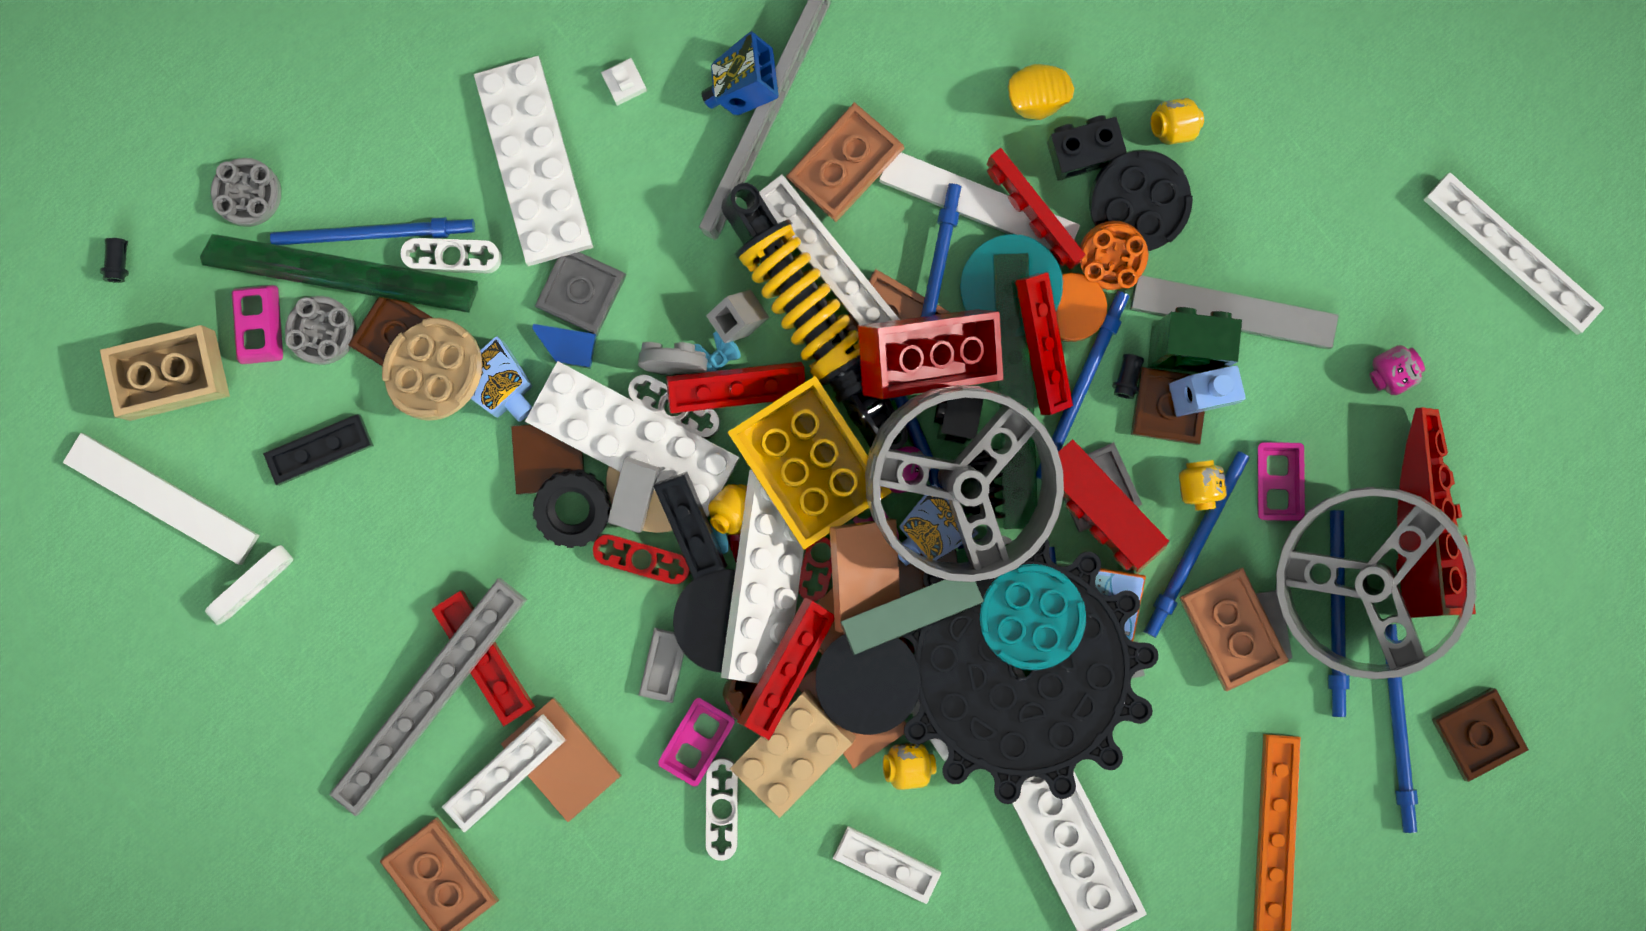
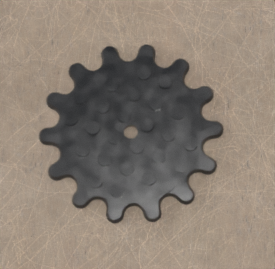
M1048 539L1031 558L1021 565H1045L1063 573L1079 591L1086 610V626L1083 637L1075 651L1061 663L1042 670H1032L1025 678L1017 677L1012 671V666L997 657L983 637L980 626L981 604L902 636L912 642L915 650L914 656L921 673L920 709L917 715L910 719L904 727L906 739L913 744H921L934 738L943 741L948 747L949 754L942 768V773L945 780L951 784L964 782L974 770H987L994 778L995 796L1004 804L1016 802L1020 796L1024 781L1033 776L1044 779L1051 793L1056 798L1067 799L1071 797L1076 789L1073 776L1074 768L1077 763L1085 759L1095 761L1105 770L1117 769L1122 764L1123 754L1113 740L1114 727L1122 721H1130L1137 724L1145 723L1151 718L1153 712L1150 702L1135 694L1131 688V679L1135 672L1153 667L1157 663L1159 656L1154 645L1145 642H1133L1125 634L1124 627L1126 621L1138 612L1140 608L1139 597L1134 592L1126 590L1113 596H1106L1100 593L1096 588L1095 580L1101 568V561L1093 552L1081 553L1069 566L1063 567L1054 564L1049 555ZM924 573L923 577L926 587L945 580ZM998 577L975 581L982 598L992 582Z

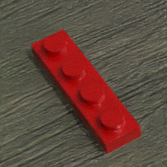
M999 148L991 154L986 164L989 167L987 172L990 178L998 186L1001 184L1010 194L1008 199L1012 206L1018 212L1023 211L1031 220L1029 225L1035 235L1040 239L1044 237L1052 247L1050 252L1054 255L1057 262L1062 266L1065 264L1071 270L1082 261L1086 254L1003 149Z
M1045 272L1016 280L1040 414L1052 415L1072 407L1073 403L1049 273Z
M802 362L667 376L670 413L775 402L805 383L804 365Z
M462 590L431 610L448 638L451 639L473 611L474 607ZM494 642L470 673L504 727L533 709L535 705L496 642Z
M804 598L737 723L770 740L835 620L832 613L814 601Z

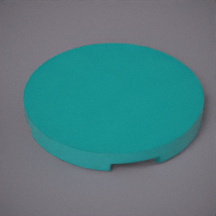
M1008 234L988 240L972 253L962 272L960 289L966 311L975 309L999 311L1001 336H1026L1016 280L1037 273L1048 272L1055 311L1057 312L1062 298L1064 283L1059 263L1042 243L1027 236Z
M1039 564L1021 565L995 579L983 597L984 602H982L980 608V626L983 637L992 652L1002 661L1013 667L1024 670H1042L1053 667L1068 658L1078 647L1083 637L1086 626L1084 601L1075 585L1067 576L1056 569Z

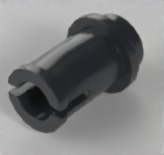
M106 238L104 267L100 268L103 280L113 283L125 282V277L129 275V271L125 269L128 241L120 238Z
M1123 354L1117 382H1113L1112 387L1115 389L1114 395L1125 399H1134V395L1138 394L1140 390L1137 384L1144 358L1134 354Z

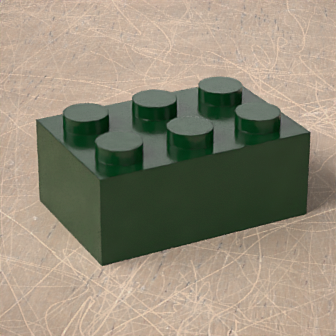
M1175 308V312L1171 311L1152 326L1148 367L1196 373L1230 367L1238 362L1242 319H1233L1232 313L1223 311H1212L1210 316L1198 315L1197 309Z

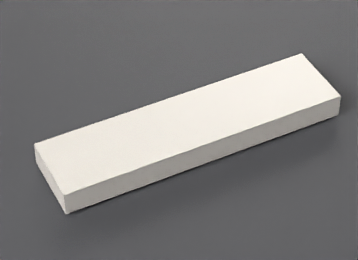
M544 714L541 715L451 797L442 808L465 833L563 744L566 739Z

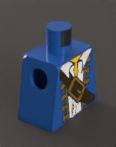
M749 32L712 63L713 85L701 93L704 103L709 108L713 109L721 105L734 115H741L779 98L773 48L755 33Z

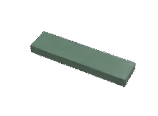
M945 579L841 621L840 624L853 655H856L982 604L984 600L976 582L949 581Z

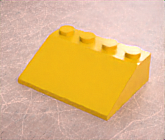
M816 376L727 432L803 550L830 534V527L844 525L869 509L865 480L868 455ZM880 486L882 500L892 492L889 488Z

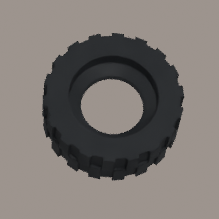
M565 469L563 472H556L549 479H546L538 490L533 502V519L537 522V529L541 530L544 534L543 537L548 541H553L557 546L563 545L567 546V548L586 546L588 542L596 540L598 535L605 529L611 510L610 496L606 492L603 482L597 480L596 476L592 473L588 474L581 469ZM566 492H577L588 501L589 514L579 524H566L556 514V501Z

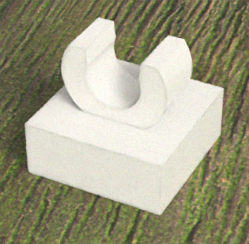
M632 58L601 72L617 106L647 91Z

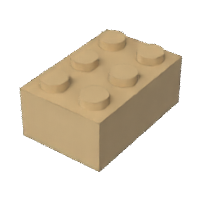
M199 325L100 350L114 417L132 421L230 396L216 333L205 326Z
M806 689L785 710L770 740L760 736L731 766L730 770L780 818L853 744L856 736L834 723L823 710L819 700Z

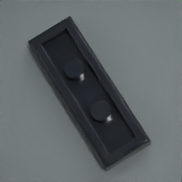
M356 414L263 453L275 484L280 486L374 445L362 416Z
M688 472L657 482L653 487L693 579L725 569L727 567L726 560Z

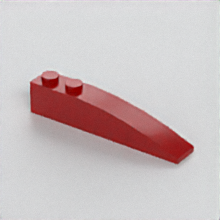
M1415 408L1405 448L1399 489L1420 496L1441 509L1458 527L1456 519L1461 518L1462 513L1460 504L1452 502L1450 493L1451 486L1455 484L1453 472L1443 462V457L1447 455L1448 450L1439 409ZM1398 499L1397 527L1416 505ZM1446 529L1443 530L1401 580V595L1411 618L1457 616L1462 611L1466 595V569L1462 554L1451 534ZM1406 531L1400 536V544L1404 549L1413 551L1420 547L1421 538L1414 531ZM1463 535L1465 541L1468 544L1467 535ZM1399 553L1396 562L1397 573L1407 560L1405 556ZM1475 604L1472 615L1476 614Z

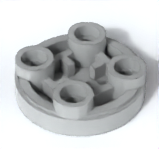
M238 158L230 162H223L217 167L216 175L211 184L213 208L224 219L238 226L251 227L262 224L273 216L280 204V182L276 174L258 160Z
M325 296L305 297L297 302L287 318L285 342L299 358L317 365L331 364L343 358L351 349L348 344L356 333L355 321L350 311L335 299Z
M678 342L674 344V348H662L663 345L660 343H642L638 366L646 371L670 376L707 372L708 360L706 353L695 351V345Z

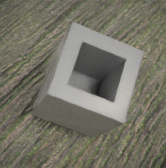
M751 290L727 296L706 315L724 343L748 337L769 318Z

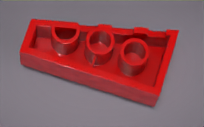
M1072 439L1058 452L1063 468V497L1068 501L1065 506L1077 519L1083 518L1091 526L1089 529L1090 533L1102 545L1106 544L1114 553L1113 557L1126 571L1129 570L1133 574H1138L1165 550L1169 540Z

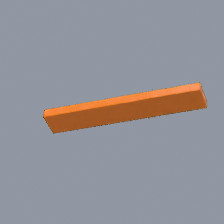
M1263 734L1253 931H1291L1301 737Z

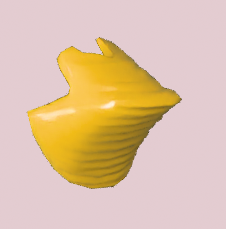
M1032 64L1020 69L1013 74L1008 83L1009 99L1015 112L1024 118L1042 120L1051 116L1062 106L1069 103L1073 98L1075 89L1070 76L1065 70L1044 64Z

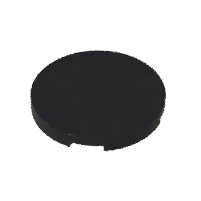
M1133 150L1116 156L1100 170L1091 188L1089 210L1094 226L1108 221H1121L1132 225L1143 236L1148 251H1152L1164 246L1168 242L1171 243L1182 232L1191 214L1193 196L1191 195L1190 185L1184 170L1174 160L1152 150Z
M723 569L694 579L682 591L674 609V635L680 649L694 664L712 672H722L736 570Z
M844 634L832 642L825 650L816 671V692L823 710L834 723L845 730L857 734H880L900 725L914 710L921 691V673L917 660L909 647L899 638L853 655Z

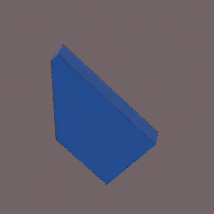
M533 324L532 329L556 362L559 361L565 365L591 369L596 334Z

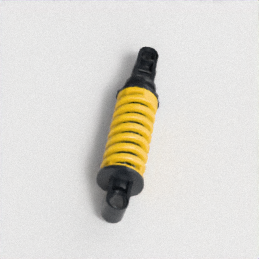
M749 183L736 185L722 201V212L743 243V246L735 253V256L741 260L742 264L750 272H753L752 280L754 282L763 283L768 281L761 291L763 297L770 299L779 296L773 302L771 310L775 314H787L782 319L781 326L786 330L796 329L791 336L793 344L801 345L805 343L806 347L802 350L800 356L805 361L815 359V362L809 365L813 377H817L822 386L830 384L833 391L836 392V401L843 403L850 419L859 428L871 448L879 429L895 410L889 398L880 399L863 395L859 342L854 345L859 339L858 331L851 330L846 332L844 328L850 323L849 316L843 314L837 317L834 313L840 307L839 300L832 299L827 301L825 299V296L830 292L829 284L823 283L817 286L815 280L821 275L820 270L812 268L803 273L800 269L811 260L810 254L803 252L796 257L792 256L791 252L800 246L801 240L797 236L792 237L795 233L793 232L791 220L787 219L777 223L755 186ZM735 197L742 198L747 204V209L740 208L736 204ZM872 405L871 409H866L868 406ZM906 426L895 437L889 449L896 450L905 445L908 439Z

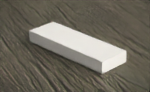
M847 826L833 855V859L925 904L928 903L941 875L940 870L850 826Z

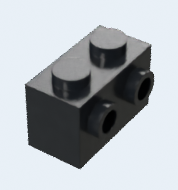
M1100 115L1086 121L1087 125L1074 128L1073 124H1066L1053 130L1054 133L1050 135L1047 145L1058 181L1102 169L1113 158L1127 152L1117 116L1106 119L1105 115Z
M965 397L937 404L934 423L940 424L937 439L968 445L977 435L984 399Z

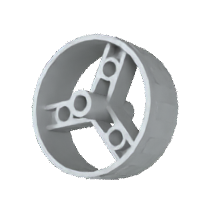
M956 385L931 389L915 396L891 414L879 429L869 450L865 470L866 498L871 516L884 539L904 560L921 569L924 573L949 581L975 582L996 578L1012 571L1039 550L1050 536L1059 517L1064 494L1063 468L1057 447L1047 429L1027 410L1028 408L1001 393L979 386ZM967 397L989 399L1002 405L998 412L955 460H945L889 449L895 437L910 420L923 410L943 401ZM1003 433L1006 439L1004 447L993 451L991 448L993 436ZM1032 437L1041 462L1042 485L1038 504L1029 523L1015 540L1005 546L988 496L989 484L1029 438ZM984 451L991 456V460L983 471L979 472L968 464ZM909 464H917L919 467L918 476L914 480L905 481L902 477L903 469ZM931 468L940 469L938 481L942 488L926 484ZM880 486L948 499L969 562H939L921 556L904 546L895 537L887 524L881 504ZM960 503L965 506L979 505L980 513L966 518ZM978 525H986L987 533L984 538L973 540V529Z
M1366 487L1350 489L1326 498L1310 509L1298 524L1292 528L1282 547L1276 571V590L1285 622L1293 636L1310 655L1328 667L1350 676L1368 679L1396 678L1423 670V668L1444 656L1458 642L1472 616L1477 596L1476 569L1470 547L1459 528L1441 509L1420 496L1400 489ZM1381 496L1396 498L1416 505L1369 562L1295 550L1304 531L1319 515L1334 505L1352 498ZM1446 529L1451 534L1462 554L1466 569V595L1462 611L1452 629L1436 646L1425 652L1398 584L1443 530ZM1406 531L1416 532L1421 538L1420 547L1413 551L1404 549L1400 544L1402 533ZM1391 548H1394L1407 559L1396 576L1391 567L1385 563L1378 562ZM1322 563L1329 567L1331 571L1329 581L1319 582L1314 579L1312 569L1315 564ZM1339 567L1361 569L1355 580V588L1340 585L1336 582ZM1370 574L1379 575L1384 580L1385 587L1382 589L1370 587L1367 583V576ZM1290 587L1361 598L1388 664L1376 665L1356 662L1337 655L1321 644L1305 627L1296 611ZM1392 593L1398 614L1382 619L1374 603L1383 601ZM1390 623H1400L1405 627L1407 634L1402 640H1391L1386 635L1385 629Z

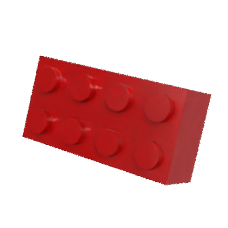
M975 309L858 325L862 389L865 396L888 399L924 393L931 389L949 386H970L1004 380L999 311Z

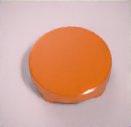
M1108 221L1095 226L1085 235L1080 245V248L1086 254L1082 261H1080L1085 277L1091 282H1097L1103 289L1116 290L1133 287L1144 272L1148 262V248L1143 236L1135 227L1125 222Z
M1079 273L1063 274V293L1056 312L1060 338L1062 341L1067 342L1083 341L1092 336L1102 326L1107 314L1106 296L1099 284L1089 281L1085 275Z

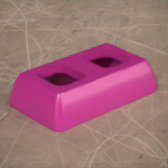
M275 285L233 289L232 306L237 361L240 364H252L282 360L283 345L278 287ZM260 295L262 298V313L244 316L241 308L242 298ZM263 329L265 346L259 349H245L244 332L247 330Z
M1260 443L1257 448L1258 517L1261 520L1300 521L1305 516L1304 445L1302 443ZM1267 457H1287L1288 473L1285 476L1269 475L1267 473ZM1268 490H1286L1288 493V507L1285 510L1269 509L1267 507Z
M696 698L661 755L658 765L691 786H698L735 724L734 718L701 698ZM702 713L709 715L719 722V728L710 739L694 730V724ZM684 743L690 744L702 753L699 762L694 768H689L676 759V754Z

